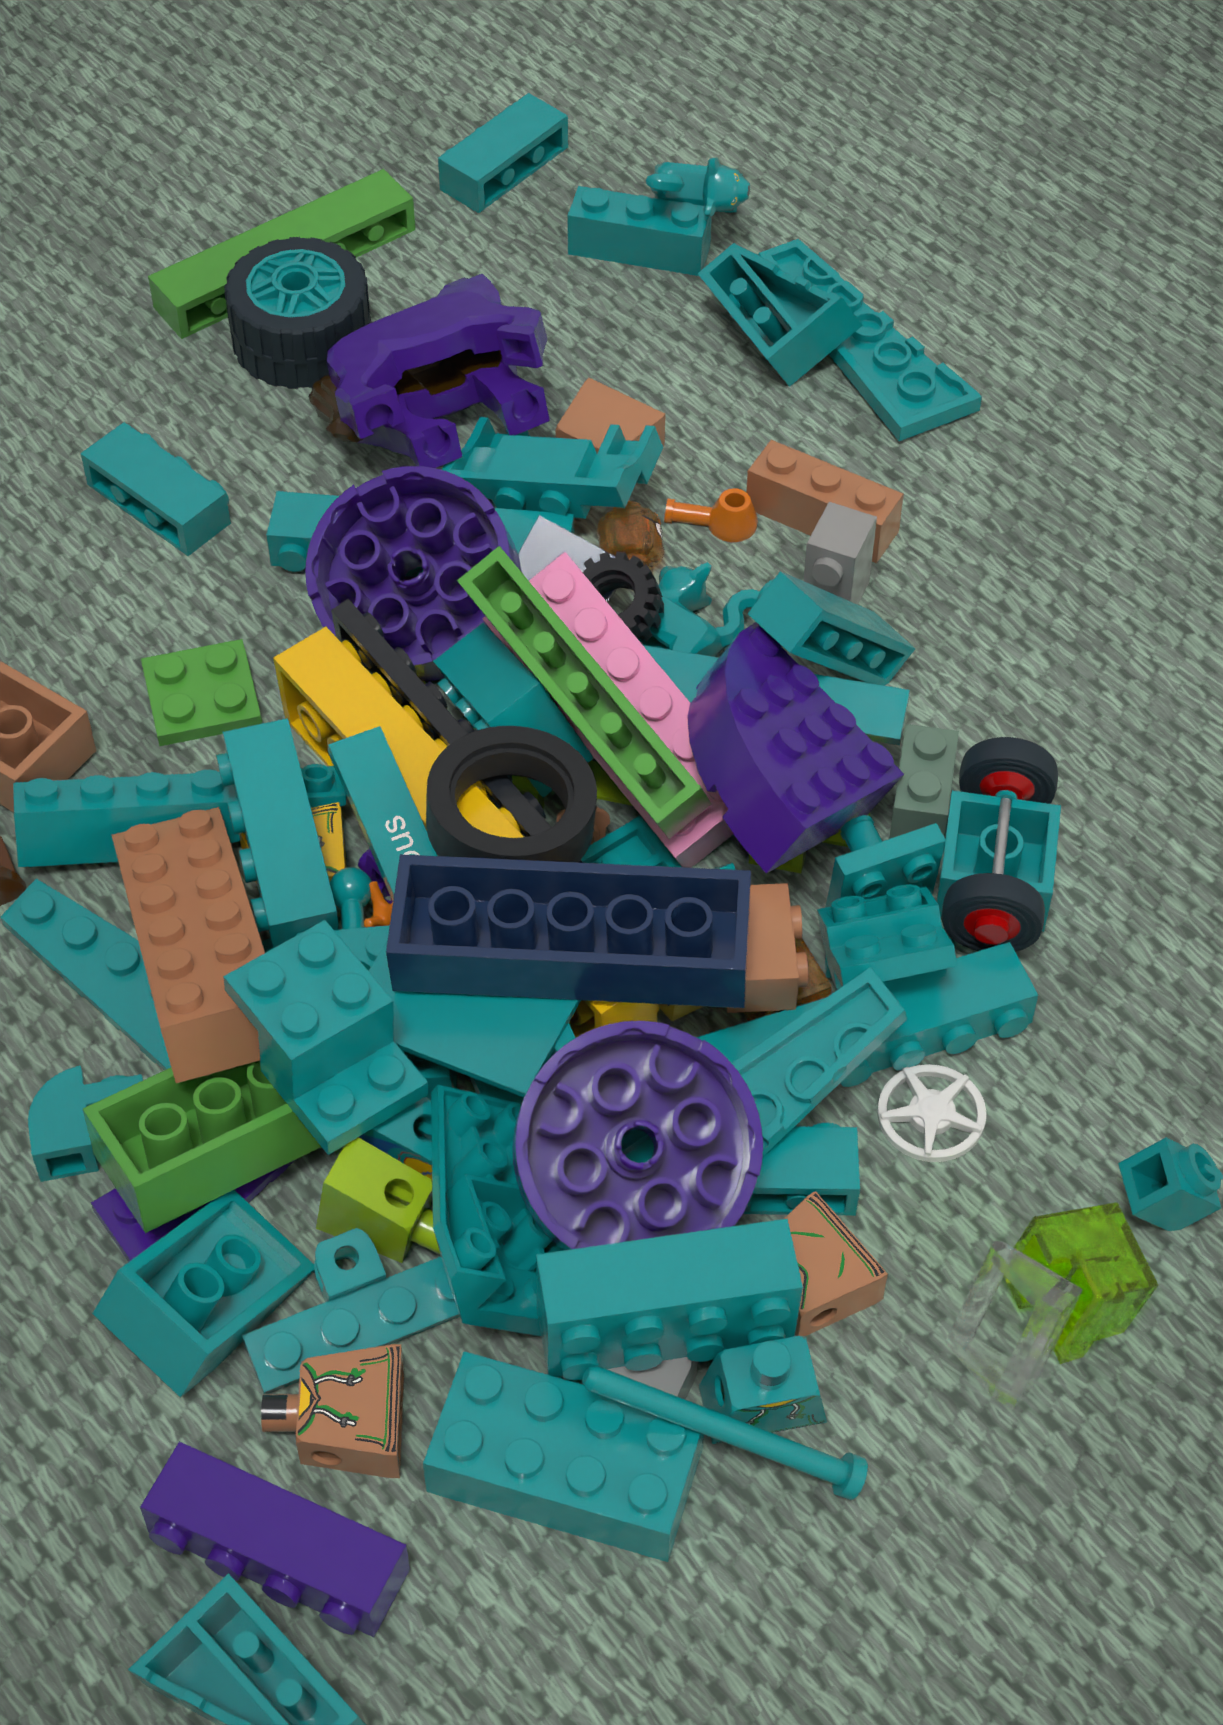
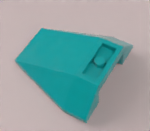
M437 1085L431 1091L433 1229L462 1324L541 1336L537 1314L536 1254L564 1251V1249L552 1241L538 1226L528 1211L518 1188L513 1166L512 1146L514 1128L521 1104Z

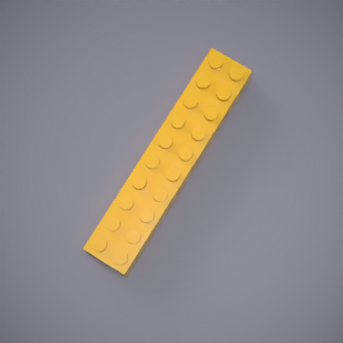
M327 627L322 628L273 657L285 719L288 718L290 726L326 766H334L328 754V744L381 726L426 828L427 779L433 763L448 746L441 739L433 740L423 730V725L415 711L408 705L402 707L392 697L391 690L383 677L377 672L371 674L362 665L361 659L352 644L347 640L340 642ZM480 781L467 788L458 799L457 807L460 813L475 828L500 837H524L514 816L504 807L498 809L488 799L486 790ZM581 1000L569 1024L575 1037H578L592 1029L618 1022H657L659 1005Z

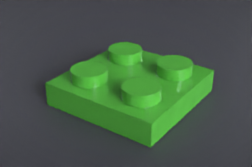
M243 639L141 658L159 747L220 735L225 731L262 724Z

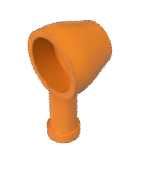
M736 488L722 492L713 507L676 502L675 499L668 498L664 523L672 524L673 521L708 526L715 537L726 542H741L750 538L755 533L758 523L757 513L750 496L745 491Z

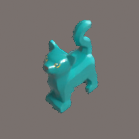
M710 158L707 166L663 162L657 164L654 174L647 176L645 180L647 186L654 193V198L704 206L703 212L709 217H712L715 212H737V207L748 200L750 195V182L743 177V173L721 165L718 158Z
M706 562L695 569L684 566L677 568L672 566L663 567L659 574L658 585L664 603V613H658L661 623L658 629L650 627L653 636L647 642L642 638L638 640L642 645L716 657L721 650L728 647L736 636L744 630L743 611L745 609H752L757 602V596L760 591L754 589L741 590L732 595L722 610L724 626L715 628L708 621L693 613L710 605L712 602V598L706 594V580L711 572L712 565Z

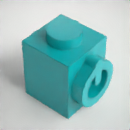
M1165 1137L1118 1163L1132 1215L1167 1231L1181 1230L1222 1208L1217 1190L1220 1189L1223 1175L1208 1152L1198 1144L1193 1143L1185 1147Z

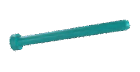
M599 1366L588 1367L583 1375L582 1383L591 1392L832 1483L833 1493L848 1500L855 1499L864 1486L868 1463L865 1458L848 1452L839 1459Z

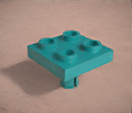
M869 815L853 818L841 828L840 835L847 843L851 852L835 857L826 907H830L834 900L841 897L861 896L864 899L887 895L886 892L889 889L907 884L917 885L920 888L927 887L930 893L933 894L946 844V839L937 823L885 841L881 839L874 826V821Z

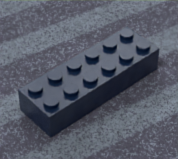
M400 854L386 948L392 991L745 1008L751 871Z

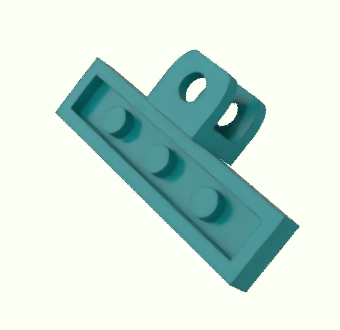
M355 1228L318 1243L316 1247L314 1273L325 1303L242 1335V1340L263 1394H269L299 1382L300 1364L306 1358L391 1345L458 1318L460 1315L441 1256L386 1278V1272L372 1240L363 1230ZM341 1259H349L355 1264V1267L344 1270L339 1268L336 1262Z

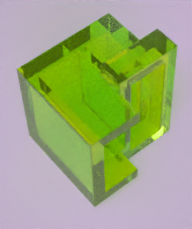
M1118 1202L1034 1216L1000 1267L1018 1308L1024 1309L1039 1306L1036 1311L1037 1316L1060 1364L1084 1357L1096 1340L1124 1333L1159 1286Z

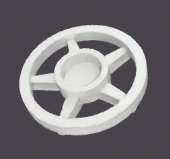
M925 1064L910 1068L906 1067L886 1083L879 1097L877 1115L884 1136L897 1150L917 1160L944 1162L966 1154L977 1144L985 1127L986 1106L980 1091L969 1080L967 1075H963L948 1067ZM918 1077H939L953 1083L942 1091L927 1089ZM907 1082L914 1096L910 1105L887 1111V1103L891 1094L897 1087ZM962 1090L969 1095L975 1106L976 1122L956 1112L953 1100ZM911 1122L915 1129L924 1133V1149L902 1139L890 1123ZM950 1127L971 1133L967 1139L954 1147L932 1150L935 1135L946 1132Z

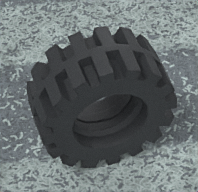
M618 551L615 558H611L609 553L605 552L599 554L600 561L594 563L592 558L583 562L586 567L583 574L602 596L611 590L619 588L634 591L635 595L632 603L618 616L637 639L642 638L647 642L653 636L650 627L658 629L661 623L658 613H664V603L661 598L663 596L647 565L644 566L638 557L633 555L629 560L625 552Z

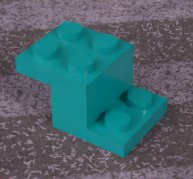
M326 920L223 976L225 991L258 1031L261 1072L328 1155L428 1095V1081L394 1042L393 999Z

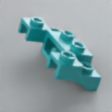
M479 417L470 438L461 449L462 457L444 464L442 470L468 481L487 499H492L496 508L551 512L563 516L568 513L574 514V518H586L591 506L625 508L635 484H648L663 450V445L655 426L646 425L640 440L631 441L625 440L620 425L610 424L597 453L592 440L530 436L528 430L515 436L495 433L489 418Z

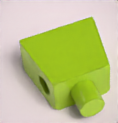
M358 1137L344 1145L323 1182L316 1229L333 1236L355 1228L361 1229L370 1237L378 1254L400 1263L405 1259L413 1242L440 1254L433 1229V1211L430 1210L433 1197L432 1180Z

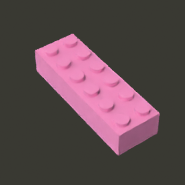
M564 552L530 579L529 582L700 785L712 805L669 839L553 698L552 700L592 756L682 867L691 868L731 837L733 832L722 817L728 811L727 806L721 799L718 791H707L696 766L689 742L687 715L690 702L568 554ZM486 616L482 619L492 632L528 669Z

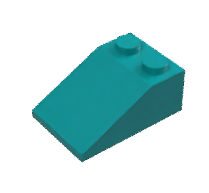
M232 1190L211 1201L118 1269L92 1314L181 1398L208 1376L243 1342L242 1335L254 1331L314 1272V1263L235 1190Z

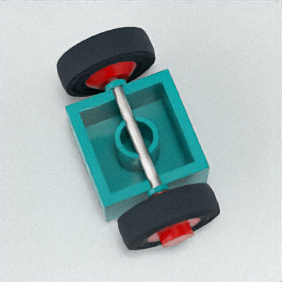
M996 737L973 745L965 753L960 765V791L952 790L944 836L946 844L941 859L936 902L939 905L940 917H942L946 933L960 945L975 951L1010 942L1015 952H1018L1033 945L1039 939L1041 932L1045 930L1053 895L1061 805L1051 804L1058 784L1056 761L1046 749L1031 741L1014 737Z

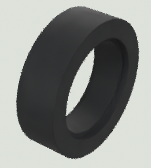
M496 726L471 732L446 747L437 757L429 772L426 793V829L429 840L438 856L579 863L587 852L593 837L597 803L596 780L584 757L570 744L550 733L522 726ZM512 775L530 778L550 787L561 799L565 807V813L553 827L545 832L528 837L508 838L491 835L472 826L460 813L457 801L467 788L480 780L495 776Z

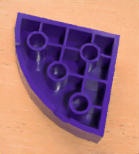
M757 622L736 636L696 687L698 689L697 694L690 703L687 718L689 742L699 775L707 791H718L728 808V811L722 816L737 840L765 873L772 871L839 833L841 828L851 819L868 815L904 776V773L894 764L890 752L882 745L873 742L856 725L854 715L843 705L835 703L819 686V681L815 674L805 666L799 665L782 648V645Z

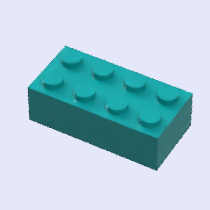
M788 1219L536 1254L537 1314L547 1374L554 1377L563 1376L569 1380H582L586 1369L593 1366L605 1369L625 1366L632 1371H642L654 1368L664 1360L687 1357L691 1361L703 1362L714 1359L718 1352L725 1349L794 1337L803 1285Z
M464 1351L423 1461L426 1492L668 1562L702 1453L704 1434L591 1392L583 1384Z

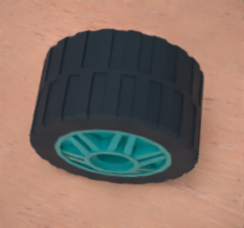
M289 237V239L273 240L263 246H257L250 250L247 255L242 256L235 262L234 268L229 271L226 277L225 299L234 355L237 356L240 366L245 368L252 377L257 380H263L272 386L287 387V389L312 388L316 381L329 375L327 365L328 350L341 338L371 323L365 269L356 260V256L333 242H325L322 239L312 237Z

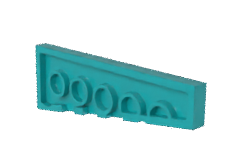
M796 239L759 252V256L775 263L781 270L795 277L799 275L809 280L813 286L827 293L833 292L841 296L863 324L862 327L829 353V356L899 442L980 411L982 396L946 364H935L924 354L925 346L913 336L906 339L893 328L894 320L884 311L878 313L872 310L863 302V293L850 282L842 279L836 270L801 240Z
M36 878L0 917L4 927L50 969L56 971L81 997L87 999L98 1009L105 1019L118 1031L121 1030L152 1062L157 1063L163 1070L170 1068L171 1064L158 1021L139 941Z
M871 967L732 1062L746 1082L759 1113L763 1136V1156L907 1020L905 1009ZM633 1130L621 1140V1151L629 1160L644 1163L651 1159L654 1146L651 1138L645 1132Z

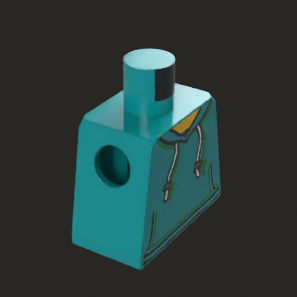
M806 1336L770 1340L718 1352L699 1384V1392L704 1407L771 1433L827 1423ZM710 1437L712 1444L722 1443V1441Z

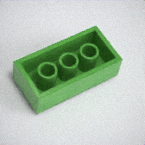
M260 1060L180 1083L175 1082L173 1071L170 1067L83 1108L94 1156L145 1233L321 1147L261 1072Z

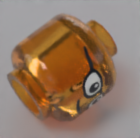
M628 501L625 508L613 507L611 511L600 518L597 525L599 548L616 556L617 551L625 552L629 560L634 555L641 559L643 565H647L651 572H653V569L662 561L665 552L662 525L658 514L649 508L642 507L637 502Z

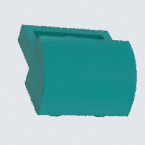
M911 884L899 885L889 889L886 892L887 895L869 899H864L861 896H846L834 900L830 907L817 909L825 954L836 990L870 967L882 982L957 967L954 944L942 927L939 905L927 887L920 888L917 885Z

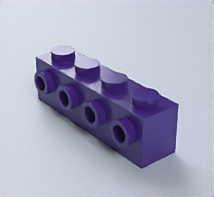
M180 1441L140 1506L149 1532V1538L162 1549L177 1555H181L184 1550H187L206 1559L205 1564L222 1577L229 1573L235 1581H238L241 1576L262 1585V1591L281 1605L295 1608L299 1602L320 1612L319 1617L323 1622L344 1634L352 1635L357 1629L369 1636L375 1637L410 1571L406 1544Z

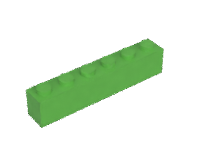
M384 169L379 170L149 275L148 280L153 308L181 339L228 318L225 299L226 277L229 271L234 268L235 262L242 256L247 255L250 250L277 239L312 237L340 245L342 249L350 251L357 258L415 231L413 197Z
M500 546L457 580L481 612L669 839L712 805L700 785Z

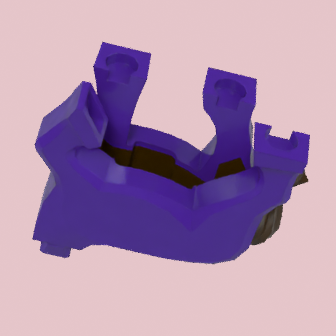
M479 274L469 279L464 277L448 283L437 296L381 318L341 338L328 350L327 365L329 375L322 377L321 380L316 381L312 385V391L308 396L310 403L316 409L318 417L330 423L326 431L332 438L340 439L343 442L380 446L396 454L410 457L416 466L437 468L461 458L462 452L456 424L446 419L435 418L445 417L483 403L501 419L508 435L515 436L550 421L544 388L525 381L517 375V366L530 368L543 366V353L548 338L541 312L529 307L502 305L498 290L484 274Z

